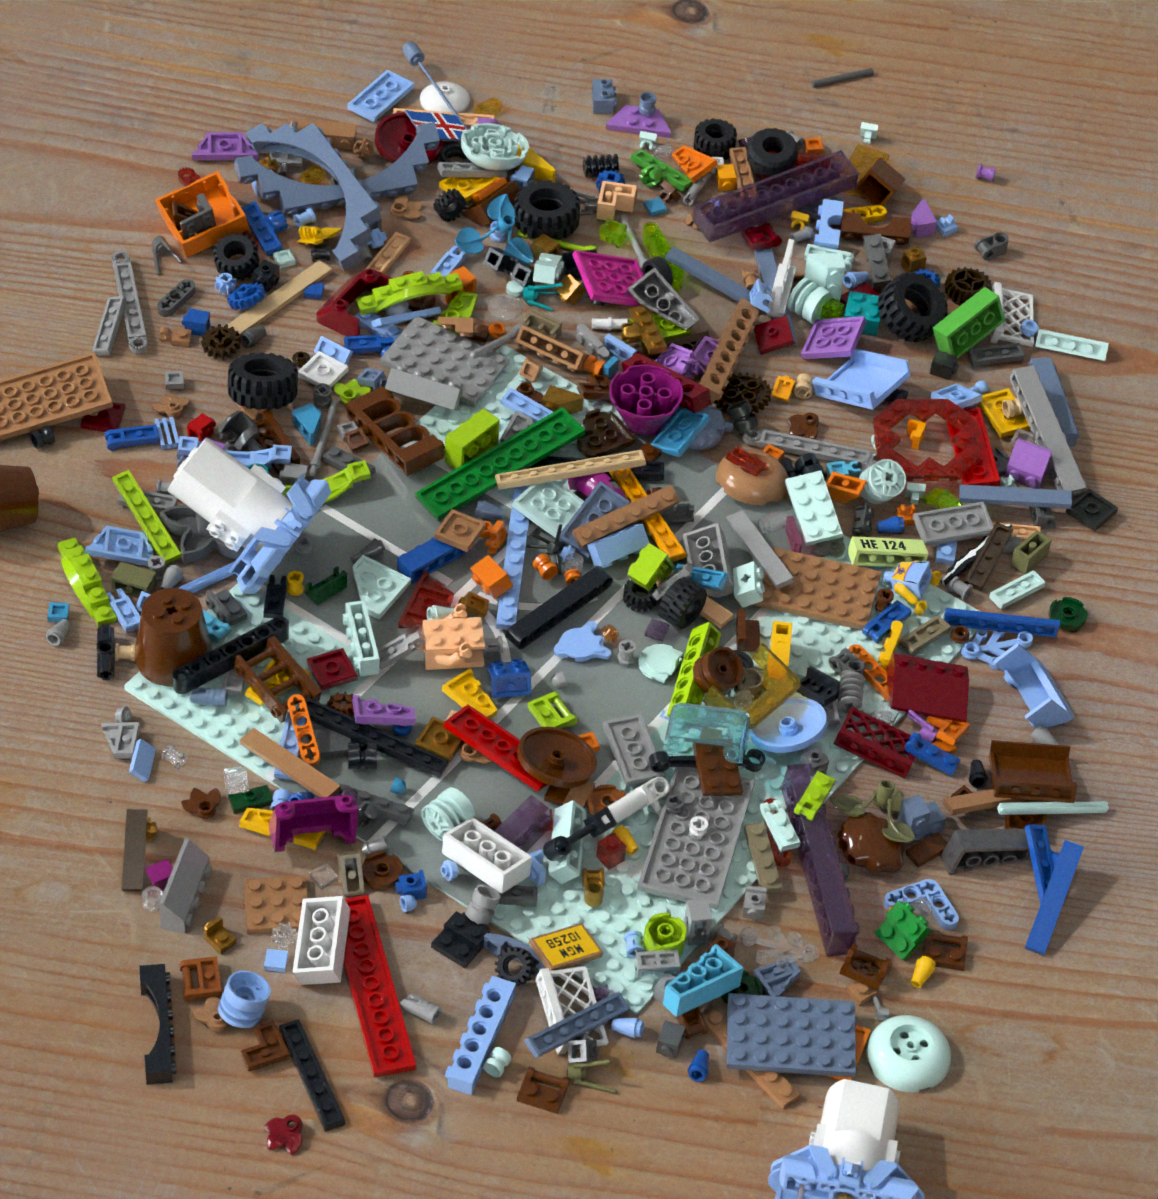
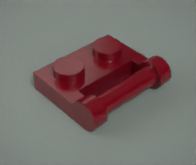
M766 222L760 227L750 226L742 229V237L752 250L777 247L782 243L781 237L775 234L770 223ZM764 234H768L771 239H767Z

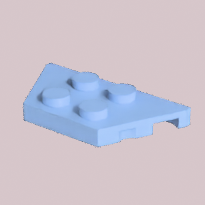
M106 526L101 534L94 538L93 543L90 546L87 545L84 554L88 553L90 556L149 567L148 560L153 556V549L147 542L148 539L143 532Z

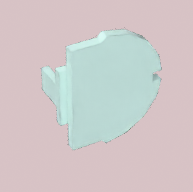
M665 644L651 645L642 651L643 655L640 654L638 659L639 669L649 679L665 683L681 662L683 652Z

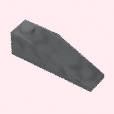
M655 267L627 288L638 303L685 331L700 321L698 316Z

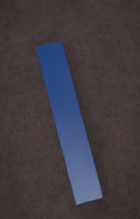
M946 608L943 617L950 626L955 627L964 626L966 628L1010 633L1027 631L1032 635L1055 638L1060 627V620Z
M1064 840L1025 949L1044 956L1084 849L1083 846Z

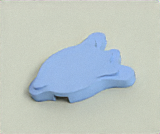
M594 621L587 622L581 628L567 630L561 636L559 643L554 647V654L557 657L568 659L569 656L575 658V662H583L592 658L606 660L611 657V651L603 646L604 637L602 635H594L597 630V623Z

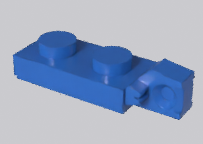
M380 334L344 337V347L353 351L352 354L382 352L386 346H391L394 342V337L384 338L380 337Z

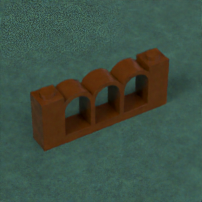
M381 386L346 403L347 417L351 421H355L358 428L361 427L364 434L406 476L444 458V443L433 434L429 436V431L424 426L415 425L414 416L409 412L401 411V404L398 400L394 399L392 392L385 389V387ZM383 414H389V415H387V416H385V417H383V418H381V419H378V420H376V421H374V422L372 421V419H374V418H376V417H378V416H381V415H383ZM404 427L390 435L386 434L387 432H390L396 428ZM418 441L404 449L400 448L409 442Z

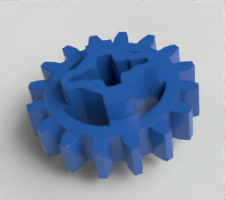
M242 284L240 287H237V290L231 291L232 294L228 295L227 301L231 309H250L256 303L262 302L261 299L265 298L266 292L262 284Z

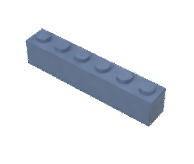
M1051 357L1030 359L1029 366L1034 365L1035 370L1040 375L1041 384L1045 387L1047 398L1053 405V412L1059 419L1060 428L1066 435L1068 446H1075L1076 439L1079 438V429L1075 427V419L1070 413V404L1066 401L1065 390L1061 387V378L1057 376L1056 365L1053 364Z

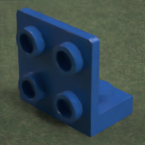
M512 659L511 662L496 660L487 664V670L491 676L493 698L532 695L531 672L525 661H522V659Z

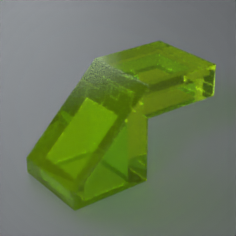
M934 488L922 496L925 504H937L938 509L963 505L947 489Z

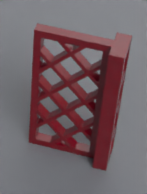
M854 707L850 708L833 743L904 779L915 759V756L905 750V742L909 741L911 735ZM851 715L860 718L861 721L855 722ZM870 725L877 726L879 730H872ZM864 726L867 731L860 732L858 727ZM891 733L895 735L896 738L890 739L888 734ZM876 735H882L885 740L878 741ZM900 743L903 749L897 750L894 744Z

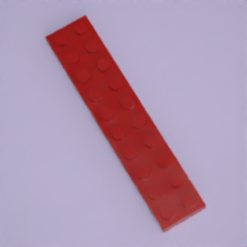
M369 895L347 898L345 901L350 907V916L343 965L373 1076L376 1078L416 1070L415 1058Z

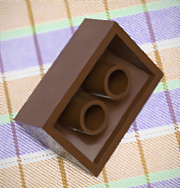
M514 180L510 181L483 200L471 204L466 210H463L464 214L462 215L481 227L487 224L491 226V223L497 220H492L487 212L489 204L498 196L507 194L514 208V200L520 189Z

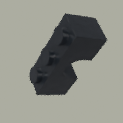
M489 247L483 261L485 265L496 271H502L511 275L510 279L523 286H535L533 266L501 248Z

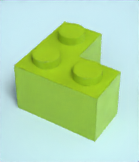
M648 543L640 551L637 561L630 565L628 576L633 582L650 591L657 580L663 581L666 579L675 566L667 553Z

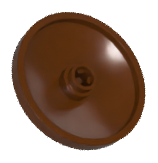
M538 727L531 729L522 736L517 749L518 759L523 768L537 780L555 787L574 788L582 786L591 780L597 766L596 755L589 744L576 734L561 728Z

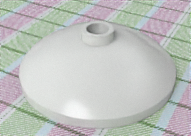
M435 82L456 113H463L470 105V95L465 88L453 82ZM433 84L423 89L420 94V103L424 110L452 112Z

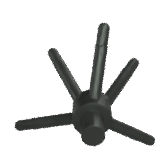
M562 524L558 526L555 541H550L531 532V536L547 545L527 544L526 547L547 549L548 552L545 554L548 556L555 554L558 574L562 575L559 553H561L564 546L566 547L564 543L559 541Z

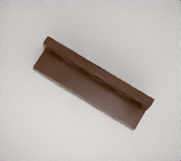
M270 410L262 411V421L256 422L258 429L264 427L266 431L265 433L260 432L256 441L264 449L273 448V445L264 443L265 439L273 441L275 445L292 446ZM292 446L290 463L300 464V457ZM272 463L273 468L280 476V464Z

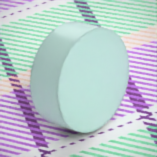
M514 280L507 283L506 292L508 295L518 297L523 294V285Z

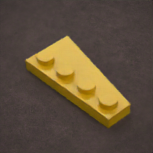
M247 808L239 821V827L270 836L269 821L273 811ZM326 831L293 835V843L316 850Z

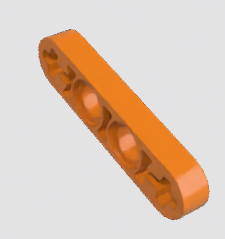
M851 645L849 650L862 660L864 664L873 667L872 669L864 668V678L886 701L890 702L887 672L862 646ZM876 677H881V678H883L885 681H884V682H877V681L875 680V678H876Z
M294 694L288 699L287 704L301 757L304 762L312 767H316L321 762V754L307 703L303 696ZM296 701H299L300 703L299 707L301 712H297V709L295 707ZM306 718L307 723L304 726H298L297 720ZM305 735L312 737L311 742L308 744L301 742ZM308 749H311L314 755V760L312 761L309 759Z

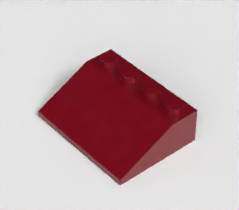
M893 653L886 669L890 709L903 712L912 710L920 715L966 723L969 693L968 667Z

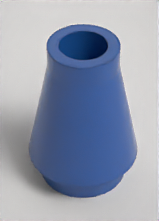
M897 515L877 522L878 533L900 534V532L905 531L903 516L898 517Z
M705 1050L697 1051L695 1058L688 1067V1075L693 1081L701 1082L709 1074V1053Z

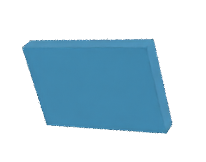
M681 407L651 445L660 449L663 453L681 457L711 418L708 414L701 412L694 414Z

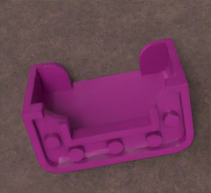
M349 795L277 804L269 821V832L274 852L285 851L286 843L288 841L293 843V835L320 831H332L333 838L338 837V835L342 836L345 839V844L356 843L358 806L355 798Z

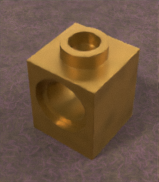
M919 246L903 250L901 267L908 273L919 271V269L925 270L927 256Z

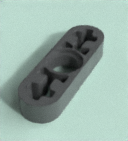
M185 279L178 283L158 302V314L163 317H169L195 294L194 281ZM175 296L181 297L178 300L172 299Z

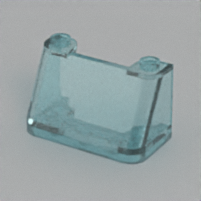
M677 703L672 707L663 751L667 752L668 755H678L683 750L684 741L724 746L723 754L726 760L742 764L748 749L750 716L746 711L739 709Z

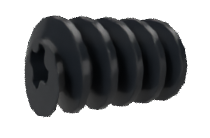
M603 154L599 158L597 155H594L593 159L590 155H587L586 160L583 156L585 177L588 176L589 172H591L592 177H594L595 172L599 175L604 170H612L614 172L618 170L619 172L617 154H614L613 158L610 154H607L606 158Z

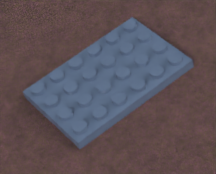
M728 993L726 1069L855 1077V1002Z

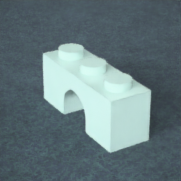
M541 253L539 260L535 263L533 281L554 284L556 279L559 280V276H561V272L564 269V261H561L562 256Z

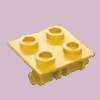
M301 226L298 230L301 239L297 240V242L304 243L305 245L311 243L318 245L323 243L325 238L337 236V233L343 229L326 227L321 229L320 227Z

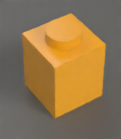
M733 164L716 166L715 180L718 191L735 190L737 177Z

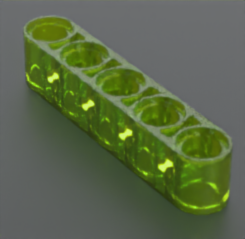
M645 223L642 241L651 258L659 256L665 259L666 254L671 250L667 240L656 223ZM666 260L673 274L671 287L675 291H679L683 287L684 271Z

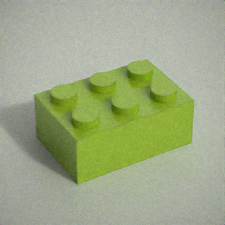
M483 408L478 413H474L466 422L461 423L454 431L449 432L445 437L444 463L455 470L498 445L500 419Z

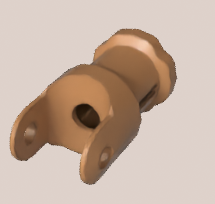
M756 267L755 271L744 272V268L742 269L743 281L746 284L745 288L750 291L759 278Z

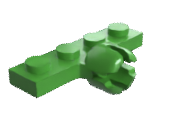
M641 149L631 154L630 161L644 168L641 170L640 180L644 185L647 184V187H653L666 180L677 190L683 192L693 185L686 175Z

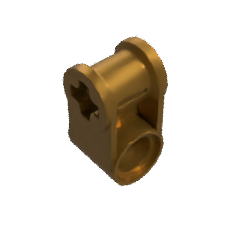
M583 868L584 901L588 906L597 907L603 901L604 868H600V870H587Z

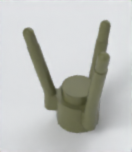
M611 1060L584 1063L568 1062V1078L574 1080V1085H584L613 1094L617 1093L615 1089L581 1080V1078H586V1068L607 1065L611 1063Z

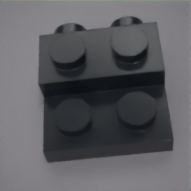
M456 911L444 924L443 931L431 942V948L461 967L466 968L483 949L484 935L490 933L485 924H477L469 919L465 912L461 914Z

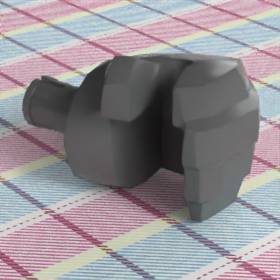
M236 411L220 424L218 428L219 438L221 440L232 439L225 443L226 450L242 452L246 449L250 451L265 450L256 441L260 434L256 423L243 411Z

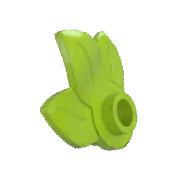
M352 379L345 385L336 382L334 391L340 396L341 402L346 404L371 392V387H360L357 380Z

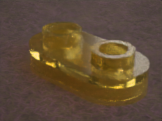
M490 98L476 105L473 108V114L496 115L502 111V102L497 98Z
M313 164L299 176V182L317 185L326 177V170L317 164Z

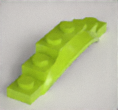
M423 271L389 279V285L372 289V295L355 300L360 314L365 315L380 312L397 303L421 296L447 295L463 289V284L458 273L442 276L440 272L424 275Z
M365 460L347 464V468L322 479L328 482L331 494L324 503L339 497L347 489L353 488L354 482L371 479V473ZM284 485L286 488L282 494L286 496L293 485Z
M75 537L58 542L57 547L62 555L61 564L64 573L75 594L89 615L95 620L97 626L101 627L102 625L117 622L116 615L109 604V597L102 586V579L89 554H84L85 551L82 545L78 544Z

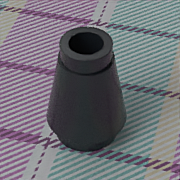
M976 759L971 762L969 783L974 788H983L986 786L989 778L982 761Z

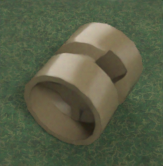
M752 668L744 669L742 681L737 685L736 699L744 705H754L760 700L763 676L758 670Z

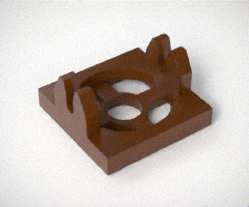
M853 943L851 948H849L839 974L872 988L879 989L891 969V959L886 957L883 960L858 950V945ZM861 960L865 962V964H857L852 961ZM872 965L880 968V973L874 971ZM860 969H867L870 973L863 972Z

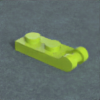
M817 771L797 803L794 813L807 816L806 819L813 821L834 786L836 779Z

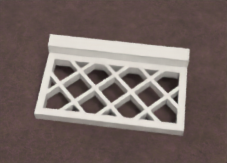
M792 239L788 241L783 263L778 266L771 292L773 302L769 301L770 311L766 313L767 316L779 318L785 314L796 273V267L790 266L794 240Z
M995 282L992 292L999 295L1004 317L1011 324L1008 325L1004 322L990 333V342L997 344L998 340L1033 347L1034 336H1026L1029 340L1023 339L1021 337L1023 333L1020 330V323L1024 320L1034 321L1033 295L1002 288V283ZM1003 295H1007L1011 299L1007 300ZM1020 299L1028 300V303L1024 304ZM1015 302V303L1018 304L1020 307L1016 308V307H1015L1014 305H1012L1011 303ZM1007 306L1011 311L1007 312L1003 307ZM1024 310L1028 315L1024 316L1020 311ZM1016 314L1020 319L1016 320L1012 315ZM1016 326L1020 331L1016 332L1012 327ZM1007 330L1012 336L1005 335L1004 331Z
M586 966L553 971L545 968L541 969L535 978L549 1026L565 1019L564 1015L566 1012L570 1015L576 1013L569 1008L573 1001L584 1009L589 1007V1004L597 1003ZM573 974H582L584 980L582 985L571 979ZM559 976L566 982L560 987L554 983L553 977ZM567 983L578 989L575 995L564 989ZM580 991L588 995L589 1001L587 1004L577 998ZM560 994L571 1000L568 1006L559 1001L558 997ZM604 1025L593 1029L600 1034L601 1038L597 1040V1046L607 1045L608 1039ZM589 1032L580 1036L583 1038L582 1040H594L588 1036ZM568 1043L556 1048L557 1055L566 1054Z

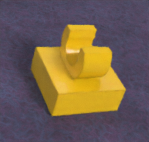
M792 211L791 228L794 230L795 225L800 224V230H802L803 227L809 225L810 216Z

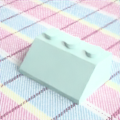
M807 254L804 278H809L817 283L819 287L822 286L831 291L834 296L831 306H839L845 273L843 254Z

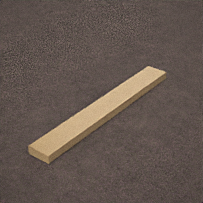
M318 260L264 298L262 302L257 303L230 322L228 328L233 326L240 336L244 330L258 326L303 294L307 287L320 282L330 275L332 268Z
M636 450L496 474L495 478L498 490L644 466L646 465L643 451Z

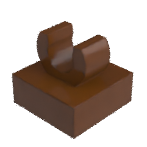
M666 180L660 184L664 190H661L658 196L662 199L667 195L663 199L667 204L672 198L676 202L681 198L677 190Z

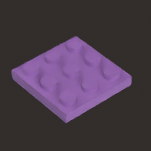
M865 316L815 320L801 352L802 358L816 359L852 356L866 324Z

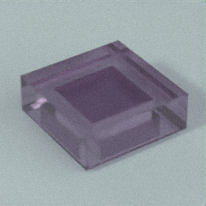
M651 619L645 631V636L663 642L669 631L670 624Z

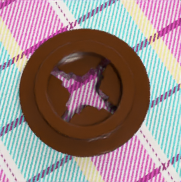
M346 691L343 694L337 692L335 696H330L327 706L352 717L354 715L353 694L349 695ZM345 701L346 704L343 706V709H341V703Z

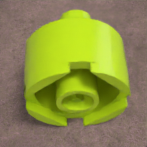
M670 913L653 915L644 930L643 947L645 952L678 949L679 957H681L685 947L687 932L683 920L679 917H672Z

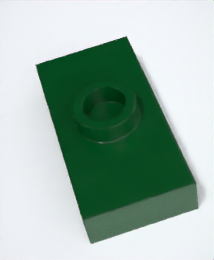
M268 785L228 794V800L234 814L245 812L247 808L258 809L270 806L273 802Z

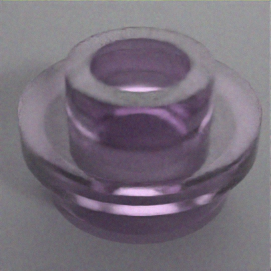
M600 984L594 991L597 1002L605 999L611 993L607 984L604 987Z

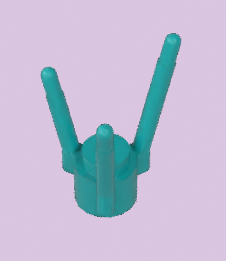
M563 283L524 286L523 300L527 301L528 305L553 311V308L534 300H538L539 294L560 295L557 291L539 289L562 287Z

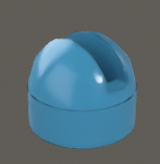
M395 777L390 792L395 794L403 793L406 788L405 781Z

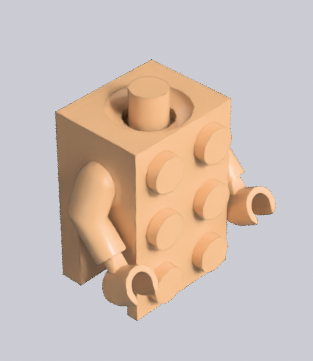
M460 603L455 606L454 612L443 619L423 620L422 635L425 636V643L417 647V650H423L425 670L484 667L483 649H485L481 617L466 618V607Z

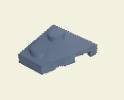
M788 957L754 969L753 976L760 979L763 991L767 996H781L800 977V969L793 959Z

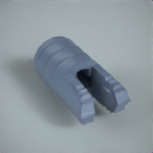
M200 687L192 691L189 699L195 704L226 707L228 690Z

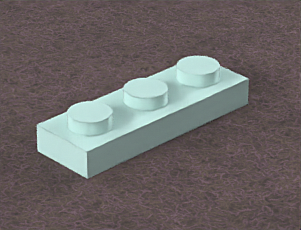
M1033 570L992 591L989 598L1002 610L1044 588L1046 582Z

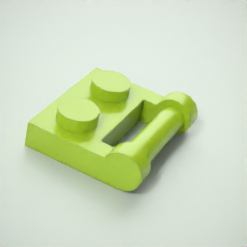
M557 691L527 704L528 710L541 727L562 729L567 726L572 727L578 722V718L571 714L561 701V696ZM551 704H554L558 708V710L561 712L564 718H561V716L557 713V711Z

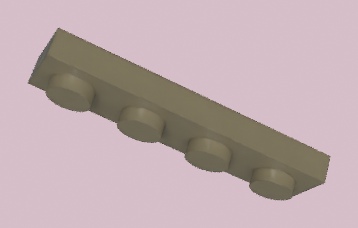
M765 823L744 825V832L759 887L767 888L766 894L781 892L782 885Z

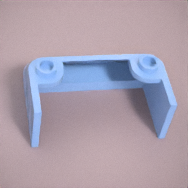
M1018 643L993 661L994 665L1005 673L1003 676L1005 681L1010 686L1013 684L1017 687L1030 709L1025 718L1034 728L1040 725L1048 728L1067 723L1075 718L1044 664Z

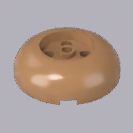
M752 449L734 451L720 461L716 470V482L724 488V493L743 503L752 505H766V502L771 501L776 503L782 500L788 491L785 484V479H788L785 467L775 457L762 451ZM735 452L742 455L736 457L738 459L734 457V463L726 459ZM742 458L749 459L754 463L752 469L741 468L737 465L738 460ZM759 466L764 468V470L756 476L749 473L753 471H758L757 468Z

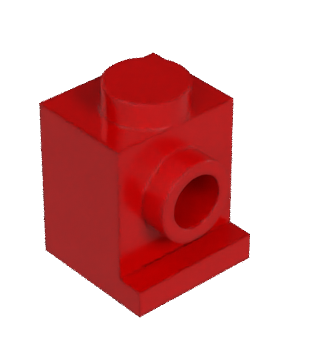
M202 413L187 424L188 437L199 438V441L202 442L204 438L212 436L216 422L213 418Z

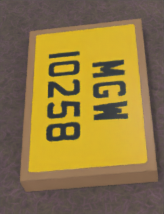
M583 923L530 938L529 945L544 966L549 968V971L566 969L602 958L604 953Z

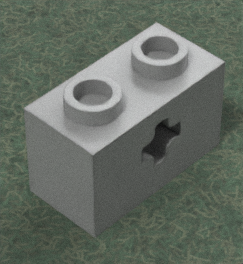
M707 898L687 900L684 923L687 929L686 938L688 945L709 943L712 916Z

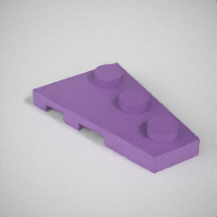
M353 694L352 703L355 723L363 725L415 726L416 717L413 707L395 703L384 705L378 703L377 699L370 698V701L360 699L359 695Z

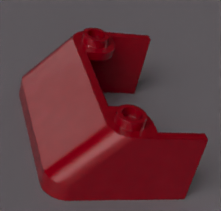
M366 269L348 279L317 311V322L346 337L360 336V319L347 313L349 305L365 289L372 292V289L389 285V279L393 278L374 269Z

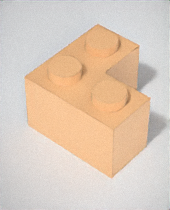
M602 181L596 219L614 221L616 210L633 212L637 186Z

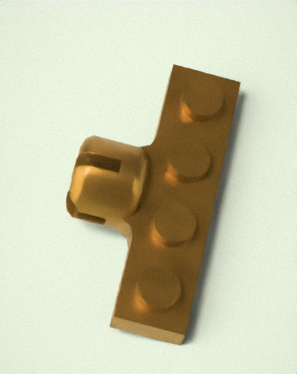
M645 306L629 308V315L633 322L621 325V328H623L621 331L623 342L632 344L642 341L650 355L667 352V345L648 308Z

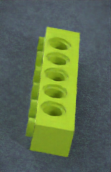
M710 622L691 630L667 712V716L678 727L696 721L699 715L705 692L695 682L693 667L695 661L700 656L718 647L721 633Z

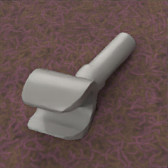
M874 995L872 999L876 1006V1019L885 1021L888 1019L889 1008H882L878 997Z

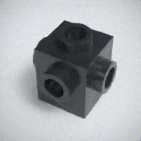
M264 260L252 273L253 285L255 283L262 284L264 289L269 292L273 286L277 285L280 279V266Z

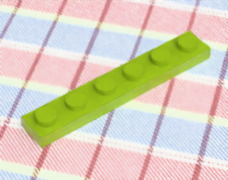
M126 470L112 477L114 485L157 555L164 558L165 565L181 558L180 551L131 472Z

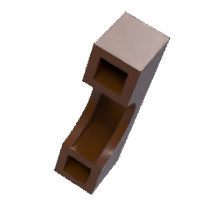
M842 213L840 237L845 240L861 239V241H864V236L881 233L882 237L896 240L895 244L897 245L909 243L911 218L894 217L887 226L874 228L863 221L860 213Z

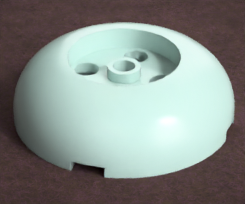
M491 123L472 125L471 129H465L461 136V147L465 156L482 168L496 171L509 170L520 165L528 154L529 143L521 133L515 134L510 131L511 128ZM518 145H520L522 151L520 157L515 156L517 154Z
M901 1015L883 1021L873 1030L866 1047V1060L869 1062L874 1076L883 1084L898 1091L914 1093L929 1087L931 1089L946 1077L951 1063V1050L947 1038L936 1025L921 1017ZM894 1049L899 1050L900 1054L897 1055L894 1052Z

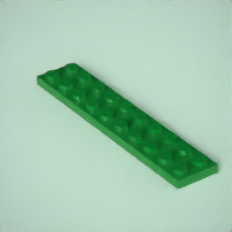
M561 407L417 491L415 498L439 521L446 517L452 509L458 510L497 487L496 474L524 470L585 435V429Z

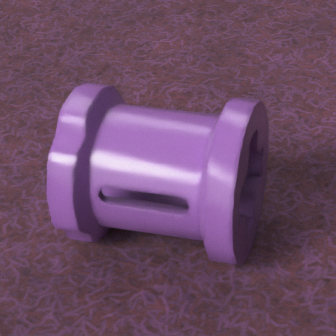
M979 163L976 178L982 177L992 182L996 167L989 168Z

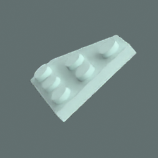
M362 555L352 566V573L360 601L365 600L368 614L377 619H380L411 584V578L365 555Z

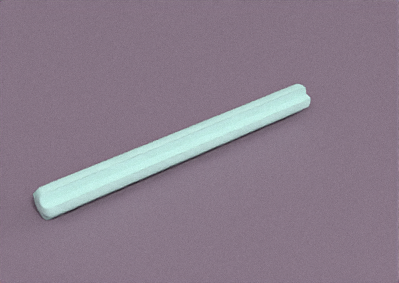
M1106 801L1074 803L1018 802L999 803L997 810L1000 815L1106 813L1109 810V806Z

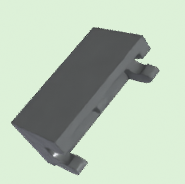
M1029 506L1034 526H1041V529L1056 528V523L1054 522L1056 518L1052 515L1049 507Z

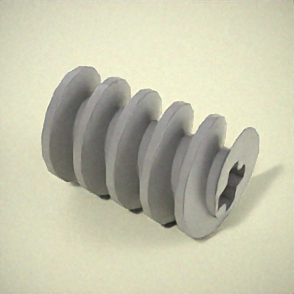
M852 670L842 671L840 674L841 684L837 707L841 712L848 713L851 707L856 709L862 707L865 678L862 674Z

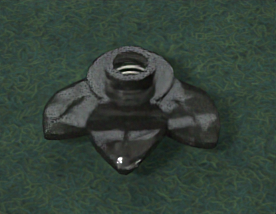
M842 536L841 538L817 543L818 546L810 552L812 555L819 557L828 555L834 558L841 557L846 549L843 543L844 538Z

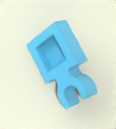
M845 461L826 464L829 477L832 472L848 476L860 475L861 469H856L858 467L857 461H852L849 464H845Z

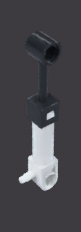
M660 776L655 777L583 820L586 826L567 838L565 836H558L548 841L543 847L545 857L550 861H556L568 855L573 843L588 834L595 838L650 804L655 813L660 817L662 807L658 799L669 792L668 781Z

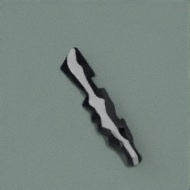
M1012 524L1005 525L1007 527L1012 528ZM984 536L977 547L969 548L965 555L960 556V559L956 560L953 566L948 568L947 574L940 581L942 585H947L955 576L962 574L969 565L975 562L988 536Z

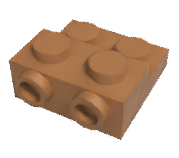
M438 317L437 324L442 325L444 329H455V332L460 333L462 337H473V334H480L481 323H478V319Z

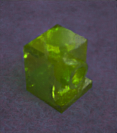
M608 219L605 224L600 226V239L615 244L616 248H620L626 239L627 225Z
M834 298L830 299L822 306L820 319L843 318L844 304Z

